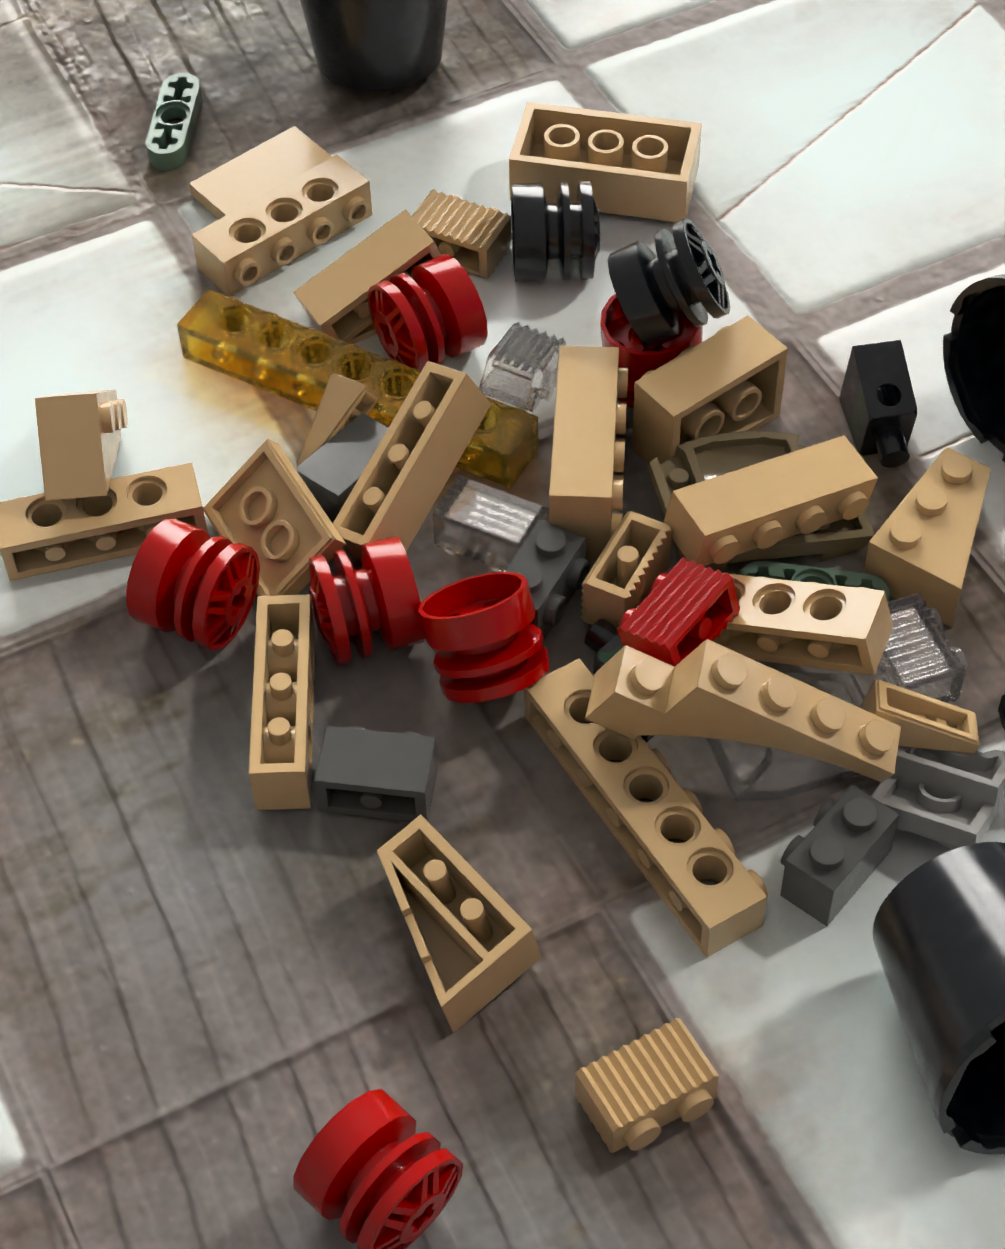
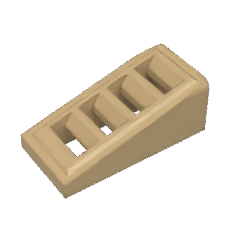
M335 373L330 375L297 459V466L360 414L368 415L381 394L358 381Z
M874 679L860 706L861 709L901 726L898 746L975 754L980 746L975 712L885 681Z

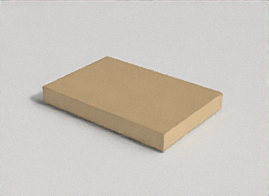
M293 126L190 182V192L198 202L220 219L332 156L296 126Z
M268 438L203 508L219 536L228 538L233 544L242 543L250 546L258 554L260 573L256 591L257 596L298 595L310 582L309 558L323 555L328 563L334 557V551L341 550L346 545V542L280 445Z

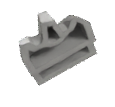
M898 746L894 775L881 782L871 797L899 814L897 831H908L938 841L943 846L951 849L980 843L992 825L1005 788V752L992 750L984 753L976 751L975 754Z

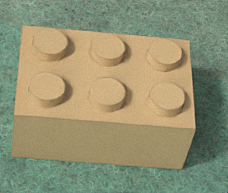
M747 315L736 323L721 328L714 336L697 346L685 349L678 357L656 370L646 372L634 384L632 450L648 465L656 457H658L661 465L670 457L675 456L676 447L685 442L722 433L757 431L780 416L788 348Z

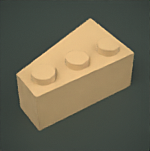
M405 209L354 248L348 250L343 256L316 276L310 278L293 293L312 322L334 349L340 351L377 334L368 307L367 295L370 286L385 280L390 281L391 277L401 273L411 276L413 267L436 258L441 253L434 240Z
M116 389L62 393L35 398L45 501L107 496L121 440L120 430L127 428L128 425L125 400L117 399Z
M945 447L869 541L864 573L873 574L883 579L889 587L890 596L953 627L991 468Z
M420 814L380 847L377 853L432 983L439 1004L452 1032L455 1033L542 956L531 927Z

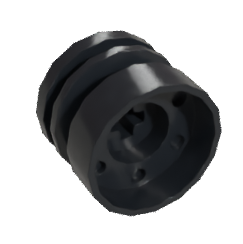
M560 182L556 204H547L542 183L512 184L511 223L515 282L545 281L549 260L558 259L560 274L563 280H570L571 259H578L581 279H593L595 262L600 251V221L591 182H578L577 203H570L568 183Z
M687 218L673 224V235L666 229H661L655 233L654 241L657 257L643 241H636L611 253L607 260L609 275L621 308L637 336L648 348H656L683 335L682 312L696 327L707 324L708 313L716 319L730 313L729 296L719 261L698 228Z

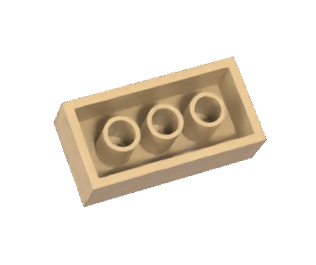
M527 102L509 157L510 201L512 184L542 183L547 204H556L560 182H567L570 203H577L578 182L590 181L596 206L601 213L678 222L687 217L698 172L702 123Z
M559 345L549 488V523L586 537V560L590 561V563H595L622 520V513L612 512L622 511L624 475H614V472H624L625 438H616V434L626 433L627 402H617V398H627L628 368H618L619 347Z

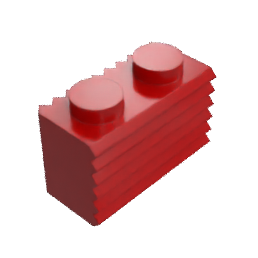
M682 557L667 574L662 573L655 579L651 592L637 608H631L625 612L617 629L622 647L627 645L675 667L706 639L714 642L716 636L720 637L722 629L726 630L728 622L733 621L734 615L739 614L740 606L733 578L727 572L723 574L719 569L714 571L710 566L705 568L701 563L697 565L693 560L688 562Z

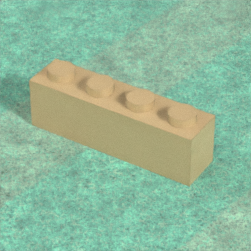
M427 361L333 522V525L346 542L343 548L356 560L361 561L362 544L392 536H397L400 539L405 552L409 549L491 406L490 401L467 373Z
M843 435L672 491L663 523L670 526L672 530L671 538L688 562L693 560L697 565L701 563L703 566L712 563L722 564L731 560L736 555L756 548L766 549L785 538L800 533L810 534L823 525L841 519L851 520L856 518L868 507L869 499L878 477L846 436Z

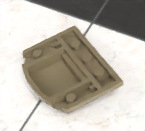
M771 431L722 433L678 445L675 456L670 457L661 465L658 457L649 462L648 472L664 516L667 512L672 491L806 448L805 446L798 445L800 435ZM864 511L851 520L841 519L823 525L810 534L800 533L780 540L769 548H756L736 555L725 563H712L704 567L710 566L714 571L719 569L721 572H725L727 563L817 554L819 561L823 562L868 545L875 533ZM674 542L679 558L681 559L682 557H684L686 559V557L683 555L681 550Z

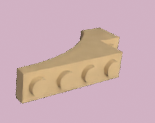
M709 639L701 643L675 667L625 645L595 673L585 719L633 740L639 735H665L737 741L812 757L852 770L879 782H884L895 773L901 726Z

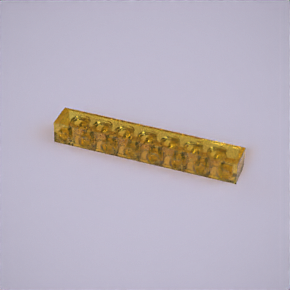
M210 289L200 297L177 323L183 358L317 411L330 375L333 373L363 383L381 394L368 416L388 428L421 371L403 365L397 360L385 358L362 349L353 343L336 339L314 328L305 327L282 318L273 312L261 310L243 303L234 297H228ZM486 397L490 401L491 406L456 467L511 489L538 451V416L530 414L521 408L512 407Z

